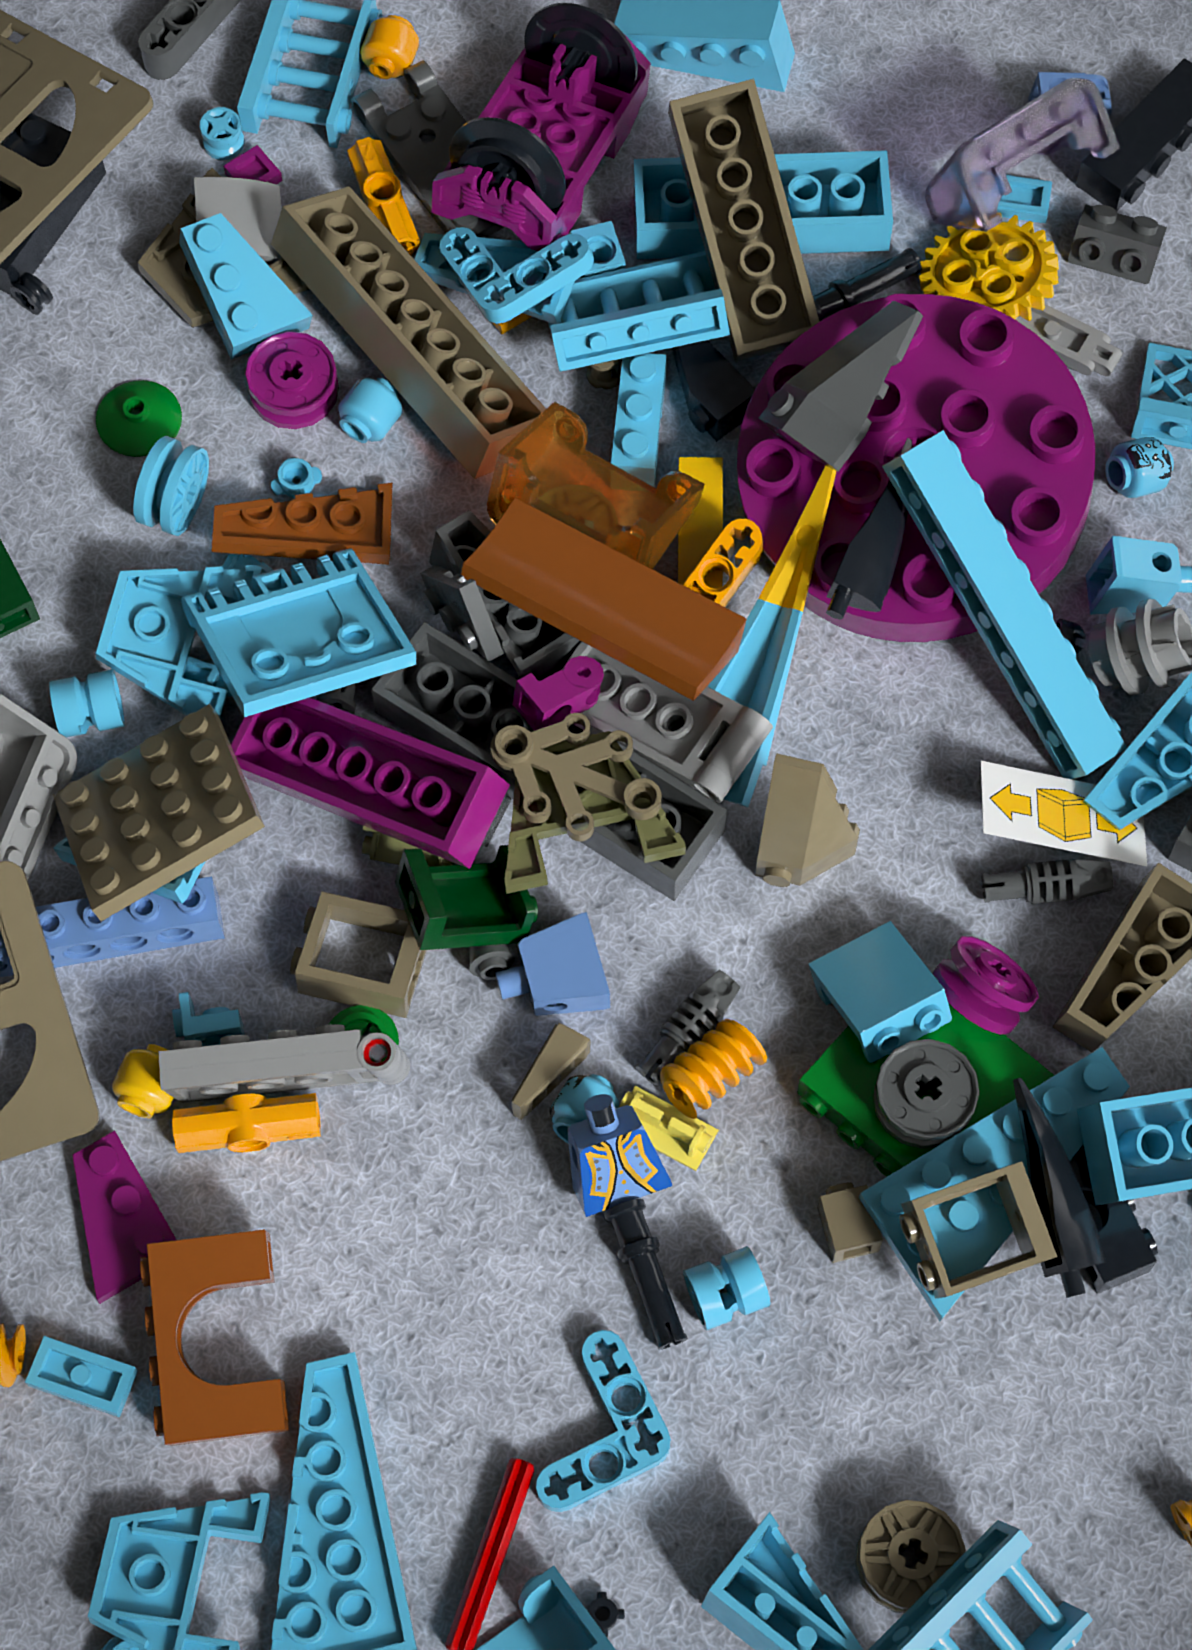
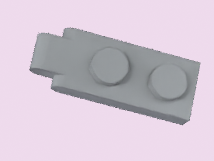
M1044 304L1045 309L1043 311L1031 308L1032 320L1030 321L1025 320L1021 316L1016 317L1018 322L1033 331L1047 343L1067 367L1081 374L1091 375L1094 371L1103 376H1110L1123 355L1119 348L1110 344L1111 338L1106 333Z

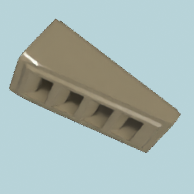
M561 1023L555 1024L511 1100L513 1116L522 1120L587 1058L591 1047V1040L588 1037Z

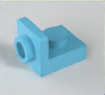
M189 992L179 993L180 1008L172 1010L176 1037L184 1036L185 1041H201L203 1047L220 1045V1038L225 1036L245 1035L244 1024L238 1009L230 1010L226 1007H215L205 1010L202 1015L195 1016L194 1005Z

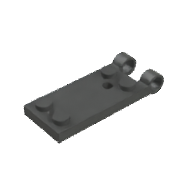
M424 60L404 70L406 83L418 100L400 110L387 115L379 97L372 89H368L351 98V104L358 119L375 140H381L387 157L445 234L452 229L465 227L471 229L477 237L487 238L505 228L474 215L450 220L431 213L433 180L438 173L444 171L450 162L449 150L452 138L457 130L467 122L438 85L432 69ZM433 135L435 139L427 143L421 141L420 137Z

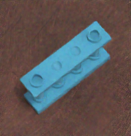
M271 0L237 105L242 131L258 134L262 119L267 120L269 116L326 126L329 147L337 148L341 134H348L351 126L352 110L349 109L351 98H353L364 63L360 54L361 46L371 23L382 17V10L377 9L376 0H364L361 10L306 0ZM306 17L355 26L351 42L347 43L293 33L292 25L294 20ZM297 50L345 59L341 75L336 76L283 66L281 59L283 53ZM281 82L335 92L329 110L274 100L272 95H270L273 85L279 86Z
M705 251L576 279L560 323L553 324L548 322L560 372L730 335L724 296L721 289L715 290Z
M997 1520L868 1650H961L949 1636L950 1628L967 1612L974 1617L1000 1650H1068L1080 1640L1082 1631L1093 1619L1087 1612L1063 1601L1058 1608L1021 1564L1022 1555L1032 1546V1543L1020 1529ZM1001 1576H1005L1043 1622L1022 1644L985 1599L986 1591Z

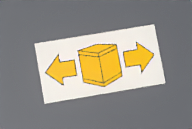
M981 761L984 834L1147 866L1144 816L1121 830L1116 829L1083 802L1096 784Z

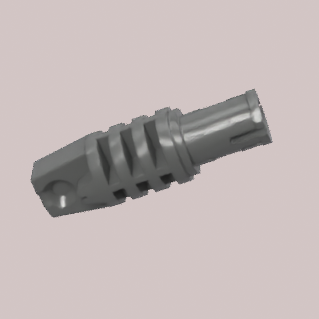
M1067 859L1027 863V866H1023L1022 871L982 873L981 875L982 888H985V892H983L985 903L1025 898L1026 902H1031V904L1071 901L1108 892L1113 889L1110 861Z
M719 969L694 992H690L663 1024L660 1032L662 1038L641 1063L636 1065L637 1071L645 1077L651 1068L658 1063V1068L653 1072L648 1081L659 1087L661 1085L660 1071L662 1067L669 1063L674 1064L677 1055L688 1052L691 1044L702 1041L705 1033L716 1029L717 1024L723 1020V1016L738 993L740 986Z

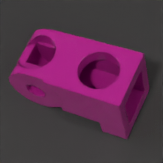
M577 656L571 658L566 663L564 670H560L541 681H538L530 673L516 681L512 705L534 731L562 722L569 714L583 713L597 703L600 695V685L604 677L603 668L599 662L591 657Z

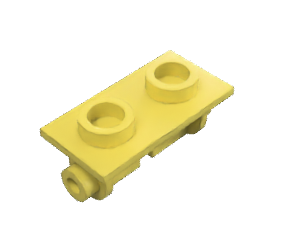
M637 1086L633 1088L632 1092L628 1091L625 1094L619 1108L625 1105L633 1107L655 1150L694 1171H697L719 1132L718 1129L698 1118L692 1119L685 1116L675 1106Z

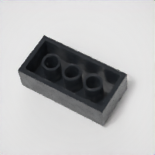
M30 113L14 129L3 146L40 167H48L54 164L60 157L70 138L71 131ZM103 160L0 264L1 291L12 296L10 287L14 283L21 284V275L24 272L34 274L105 176L106 170ZM0 181V212L19 200L22 195L20 191Z

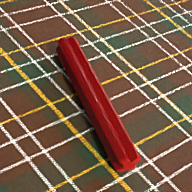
M511 1458L507 1464L445 1643L447 1650L474 1649L535 1472L534 1465L528 1461Z

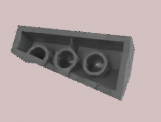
M468 510L436 530L429 563L432 566L437 565L450 570L453 576L461 575L463 563L475 552L491 531ZM478 586L500 645L519 677H525L532 673L537 680H543L560 671L581 641Z

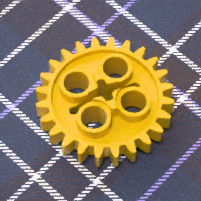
M982 213L979 214L978 223L973 225L968 219L963 218L962 229L957 230L953 226H947L948 238L936 235L934 237L935 248L925 249L926 260L920 261L922 271L921 275H919L923 294L952 296L977 302L996 309L1015 320L1018 316L1028 321L1032 320L1031 308L1043 311L1045 309L1044 298H1053V285L1058 284V256L1054 253L1053 241H1046L1044 230L1034 233L1032 221L1020 227L1017 215H1014L1006 223L1002 222L1001 213H997L993 221L987 222L986 217Z

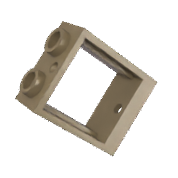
M321 891L317 906H310L305 917L303 932L307 934L304 946L303 948L296 947L291 960L290 974L295 975L298 993L351 1006H368L380 1009L386 1014L407 1018L427 950H419L405 910ZM330 919L404 936L389 984L315 967Z
M1022 1161L901 1203L904 1212L899 1217L902 1231L910 1244L915 1242L921 1262L917 1263L919 1278L926 1291L932 1290L935 1299L951 1296L1057 1257ZM996 1184L1021 1254L949 1280L923 1209Z

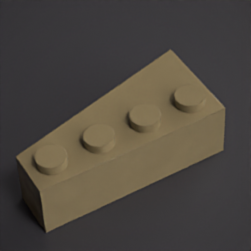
M1160 863L1153 867L1140 882L1052 1027L1093 1053L1192 959V884Z

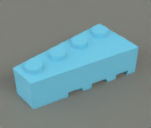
M621 0L614 24L648 59L651 66L735 83L754 78L756 87L785 92L795 51L780 0Z

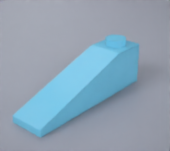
M1192 672L1083 801L1118 830L1123 829L1192 786Z

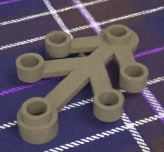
M571 713L562 722L533 732L519 725H509L499 730L491 742V755L499 767L513 771L524 798L523 813L528 821L536 824L543 823L551 815L550 798L547 794L540 792L532 767L550 774L567 816L566 832L572 840L585 841L594 832L593 816L584 809L575 785L623 804L627 814L636 820H649L660 811L662 795L659 786L654 781L639 778L629 784H625L586 767L606 759L618 763L628 760L633 753V740L627 732L616 730L608 734L606 739L555 755L543 750V748L564 740L573 745H580L589 739L590 721L584 714ZM573 724H581L585 729L579 734H574L568 728ZM616 741H622L627 745V748L618 752L614 751L610 746ZM511 745H518L523 751L517 755H510L506 752V749ZM639 798H646L651 802V805L648 808L640 809L634 805V802ZM534 802H541L546 806L539 813L530 811L528 807ZM576 820H584L588 823V827L582 831L573 829L571 825Z

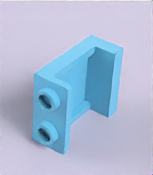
M891 921L808 963L819 997L826 1006L831 1003L835 1006L858 1037L863 1054L869 1063L890 1055L893 1050L936 1031L952 1020L945 989Z

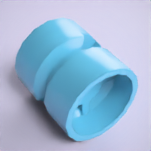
M113 669L89 673L84 682H80L75 676L49 682L58 732L66 738L86 734L89 726L93 725L99 731L125 726L120 690Z
M748 1246L722 1255L720 1264L717 1266L706 1261L683 1270L690 1299L706 1331L732 1321L733 1312L739 1311L746 1316L769 1307L771 1304L762 1272ZM726 1286L727 1292L719 1293L718 1290Z

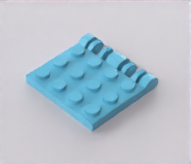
M352 548L333 553V562L327 555L318 557L316 568L320 578L312 580L308 571L300 562L291 565L290 571L293 583L283 568L252 576L251 582L255 597L245 580L242 579L233 582V595L236 602L227 604L217 587L207 590L208 604L201 592L181 598L186 619L191 628L196 629L244 717L416 665V651Z

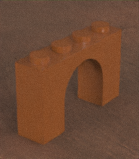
M263 1229L147 1244L148 1257H141L140 1270L143 1286H151L152 1306L145 1307V1325L147 1335L155 1336L157 1356L149 1357L152 1386H160L161 1406H154L153 1412L156 1436H164L165 1445L177 1446L289 1431L285 1381L274 1379L234 1385L210 1384L197 1376L190 1368L182 1347V1331L186 1318L201 1299L219 1290L275 1283L271 1238L268 1231Z

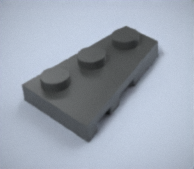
M437 565L420 573L426 590L421 592L426 606L433 615L440 614L445 626L451 633L458 632L463 644L469 651L476 649L488 662L504 654L475 580L469 579L466 581L464 576L460 574L453 576L450 570Z

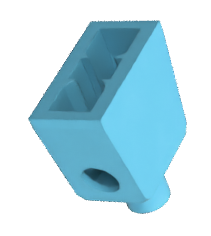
M1112 536L1086 574L1090 615L1108 614L1111 609L1117 607H1126L1131 613H1136V608L1140 601L1155 599L1162 607L1167 606L1176 592L1192 593V566H1180L1178 548L1172 543Z

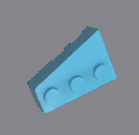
M221 213L181 228L179 244L231 360L254 351L258 344L272 335L285 332L299 333L310 328L313 317L311 312Z
M770 1512L709 1589L701 1605L704 1610L754 1650H863L827 1595H822L805 1570L807 1566L799 1554H795L778 1530L779 1525Z

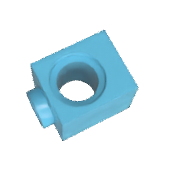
M612 221L571 230V234L582 235L586 238L594 261H605L603 263L593 262L591 269L580 278L626 269V262Z

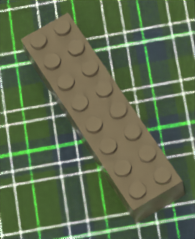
M350 186L282 207L271 245L474 479L540 453L555 418Z

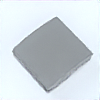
M194 177L196 222L221 213L267 265H272L282 258L271 245L281 213L280 185L243 178Z

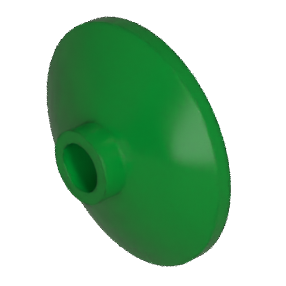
M144 380L127 382L111 390L101 401L96 413V427L102 441L111 450L130 457L148 456L155 443L164 436L175 439L182 423V411L175 395L161 384ZM143 408V411L139 414L134 415L130 413L134 409Z

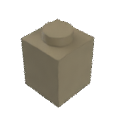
M851 1182L837 1184L826 1189V1195H822L819 1198L817 1209L833 1263L880 1251L883 1242L881 1231L859 1199L860 1193L868 1189L867 1185L854 1187Z

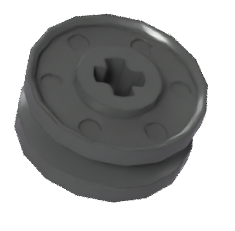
M932 1039L910 1041L893 1050L881 1066L873 1092L875 1115L884 1130L900 1143L919 1149L935 1148L962 1132L970 1122L979 1096L977 1075L966 1056L950 1044ZM931 1089L935 1093L933 1099L929 1096L924 1097L922 1100L917 1097L918 1090L925 1092Z

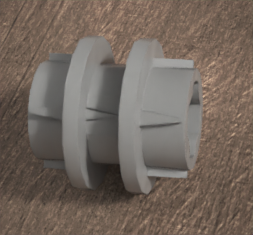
M1155 599L1140 601L1136 608V617L1126 607L1113 608L1107 614L1106 622L1093 625L1094 630L1089 635V653L1095 674L1104 686L1111 685L1112 690L1123 688L1129 695H1139L1146 692L1149 687L1150 677L1160 688L1175 686L1179 673L1192 670V625L1186 613L1181 608H1175L1174 604L1162 607Z

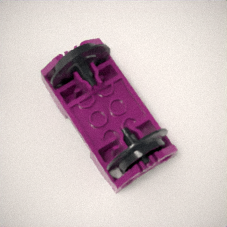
M556 3L545 6L530 19L525 30V47L478 119L471 120L462 125L453 136L449 150L450 162L444 171L438 173L433 180L431 213L450 220L467 215L477 216L511 229L528 248L535 251H540L557 239L569 234L582 212L583 191L591 175L604 155L613 159L616 157L631 132L642 102L647 96L651 67L648 59L612 21L593 9L573 3Z

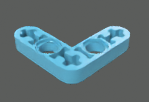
M460 227L448 231L442 237L439 246L448 267L484 317L496 324L505 323L585 275L591 269L594 262V257L586 238L578 234H568L557 239L505 272L502 271L476 234L469 228ZM460 247L468 250L470 255L465 260L457 250ZM574 253L576 257L571 259L569 255ZM555 264L557 267V270L553 271L551 265ZM480 269L490 270L484 279L480 281L470 280L474 272ZM540 272L546 274L540 283L535 285L526 284V280L531 275ZM518 286L520 292L516 294L514 288ZM501 299L503 302L497 304L495 301Z
M601 1330L587 1337L582 1348V1360L616 1432L548 1465L541 1471L537 1478L536 1491L539 1501L550 1511L563 1512L570 1510L658 1466L669 1454L671 1439L668 1429L624 1342L619 1335L612 1331ZM603 1343L607 1349L612 1347L617 1349L612 1354L613 1365L617 1373L624 1367L629 1371V1374L614 1377L605 1386H603L600 1380L609 1378V1372L605 1364L601 1360L596 1362L591 1360L596 1354L595 1345ZM625 1385L635 1388L640 1395L639 1405L629 1412L616 1409L611 1400L614 1391ZM646 1411L652 1417L643 1419V1425L647 1433L651 1437L659 1435L662 1439L657 1443V1453L651 1456L646 1449L636 1450L635 1446L640 1443V1435L635 1424L628 1430H625L622 1423L636 1421ZM600 1452L612 1454L618 1462L616 1473L607 1479L595 1477L589 1469L591 1458ZM580 1462L583 1477L591 1488L582 1491L581 1482L578 1481L567 1488L568 1498L560 1501L556 1494L547 1496L545 1491L551 1487L549 1478L558 1475L561 1481H566L576 1476V1471L571 1466Z

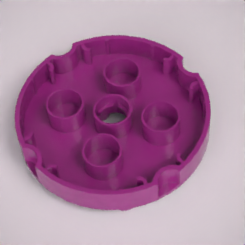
M893 294L859 303L818 322L795 339L770 365L748 403L741 424L737 448L739 492L745 519L753 521L760 528L763 539V551L776 566L825 465L796 451L790 443L782 440L759 419L760 415L767 408L770 398L782 388L785 382L892 301L918 310L923 315L922 320L902 361L891 366L884 380L889 386L884 399H875L867 415V418L872 423L866 436L839 472L836 471L804 606L836 626L875 639L896 642L947 640L968 635L978 630L909 512L893 579L888 593L883 600L881 611H865L848 606L844 618L841 620L832 618L826 613L831 601L826 596L848 546L881 498L889 481V477L882 466L901 453L907 438L912 440L913 448L944 430L948 439L953 441L958 447L964 467L971 479L975 480L982 488L985 503L993 517L1004 526L1007 533V541L1017 558L1022 560L1027 566L1030 580L1038 594H1040L1063 569L1075 550L1085 527L1090 510L1095 472L1093 426L1086 401L1065 363L1037 334L1017 320L996 309L952 296Z

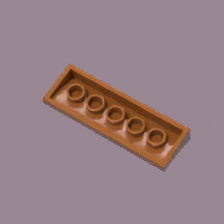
M514 498L491 533L463 563L461 575L466 580H475L477 586L692 701L700 695L738 653L747 618L517 498Z

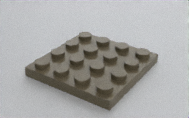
M211 704L188 714L176 724L157 735L150 736L143 743L119 757L107 761L103 766L79 780L69 783L58 791L56 796L53 794L90 907L100 921L105 920L265 827L221 720Z

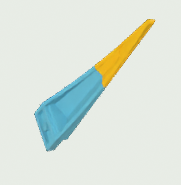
M826 465L785 549L747 618L738 653L708 685L709 688L757 711L773 725L771 732L723 799L747 808L749 807L762 766L767 765L836 471Z

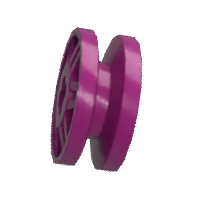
M298 332L272 335L258 344L248 358L245 375L254 410L264 421L278 428L300 429L312 426L325 418L336 404L339 383L334 358L325 344L307 333Z
M961 936L950 949L952 959H943L932 974L945 989L949 1004L965 1018L987 1031L999 1035L1010 1034L1021 1020L1019 1012H1028L1038 1000L1037 987L1029 975L1003 951L973 936Z

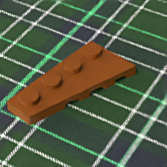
M393 482L377 484L376 490L357 492L356 487L338 489L337 495L313 498L312 493L295 495V499L274 503L271 498L214 505L212 552L315 560L318 557L327 555L333 561V553L352 548L361 563L389 565Z

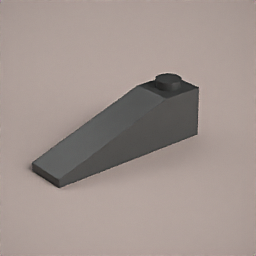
M892 301L785 382L782 388L770 398L767 408L760 415L759 419L782 440L790 443L796 451L839 472L866 436L872 423L867 418V415L875 399H884L889 388L884 380L891 366L902 361L923 315L918 310Z

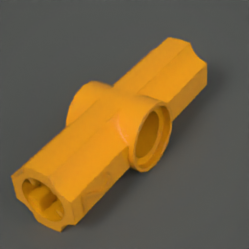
M371 137L356 140L355 144L347 150V156L366 206L412 256L421 244L402 196L400 180L393 173L382 142Z
M316 1093L269 1099L260 1094H240L224 1100V1104L173 1110L172 1128L175 1148L178 1153L227 1148L233 1152H252L266 1149L270 1146V1142L321 1137L320 1111Z

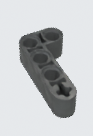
M170 0L139 36L138 44L146 73L151 78L157 80L172 78L240 0Z

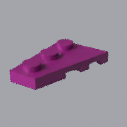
M115 1131L73 1154L96 1299L99 1304L142 1280L140 1259L141 1257H148L147 1244L177 1240Z

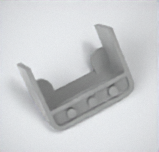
M0 694V862L10 861L19 865L24 870L28 881L58 811L53 794L56 796L58 791L69 784L76 768L77 753L69 739Z

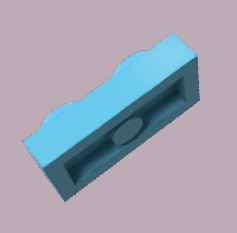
M44 1336L25 1383L29 1387L120 1418L138 1370L134 1366Z

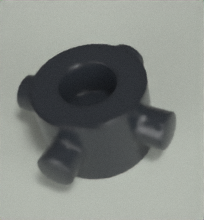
M597 1592V1599L591 1602L587 1610L606 1637H608V1630L614 1627L617 1619L625 1618L624 1609H617L616 1605L610 1599H607V1592Z

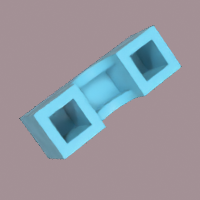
M645 353L622 358L611 457V490L654 493L660 419L662 418L666 383V355Z

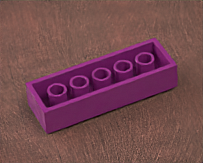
M310 697L244 717L231 744L242 773L247 779L414 847L422 848L424 851L468 869L471 868L510 786L509 783L486 765Z

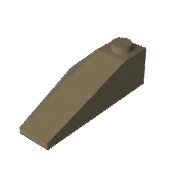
M776 753L755 876L763 877V880L770 885L777 887H788L790 884L801 886L855 855L860 829L857 823L848 821L849 809L847 805L838 803L836 800L838 789L824 764Z

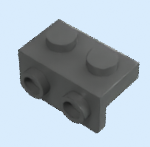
M1086 204L1077 225L1068 261L1075 265L1142 284H1148L1167 227L1159 225L1157 221L1149 217L1137 216L1133 218L1117 213L1110 206H1090Z

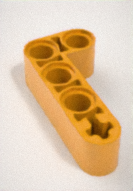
M748 519L731 521L720 533L683 586L726 607L762 556L763 539L760 528ZM748 536L750 537L751 548L742 546L734 556L735 567L730 561L735 553L734 539L737 538L743 541ZM720 570L725 572L729 579L723 587L711 588L704 583L705 577L712 571Z

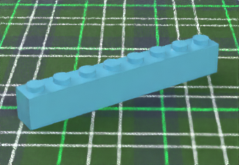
M944 430L883 465L884 471L1062 777L1075 779L1086 776L1127 749L1121 737V729L1118 723L1106 712L1098 698L1099 693L1096 685L1084 674L1076 660L1074 647L1062 636L1053 620V612L1049 604L1040 598L1030 580L1027 566L1015 555L1007 541V533L1004 526L993 517L984 501L982 488L975 480L971 479L961 461L958 447L953 441L948 439Z

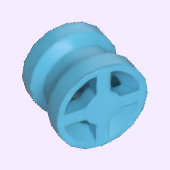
M216 107L207 111L200 120V132L203 137L206 153L218 160H229L241 153L244 148V135L241 131L242 125L238 114L226 107Z

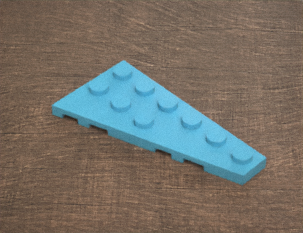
M1101 1047L1031 1089L1030 1092L1043 1110L1069 1161H1071L1083 1146L1077 1108L1121 1099L1130 1086L1106 1051ZM1016 1099L864 1190L859 1195L860 1201L939 1322L945 1317L964 1291L948 1297L935 1299L932 1290H925L917 1271V1263L921 1262L915 1242L910 1244L901 1228L899 1217L904 1214L901 1203L1021 1161L1028 1176L1026 1151ZM996 1184L923 1209L949 1280L984 1268L1013 1233Z
M355 1352L306 1363L299 1417L300 1427L296 1457H294L293 1482L290 1503L288 1504L271 1650H417L357 1356Z

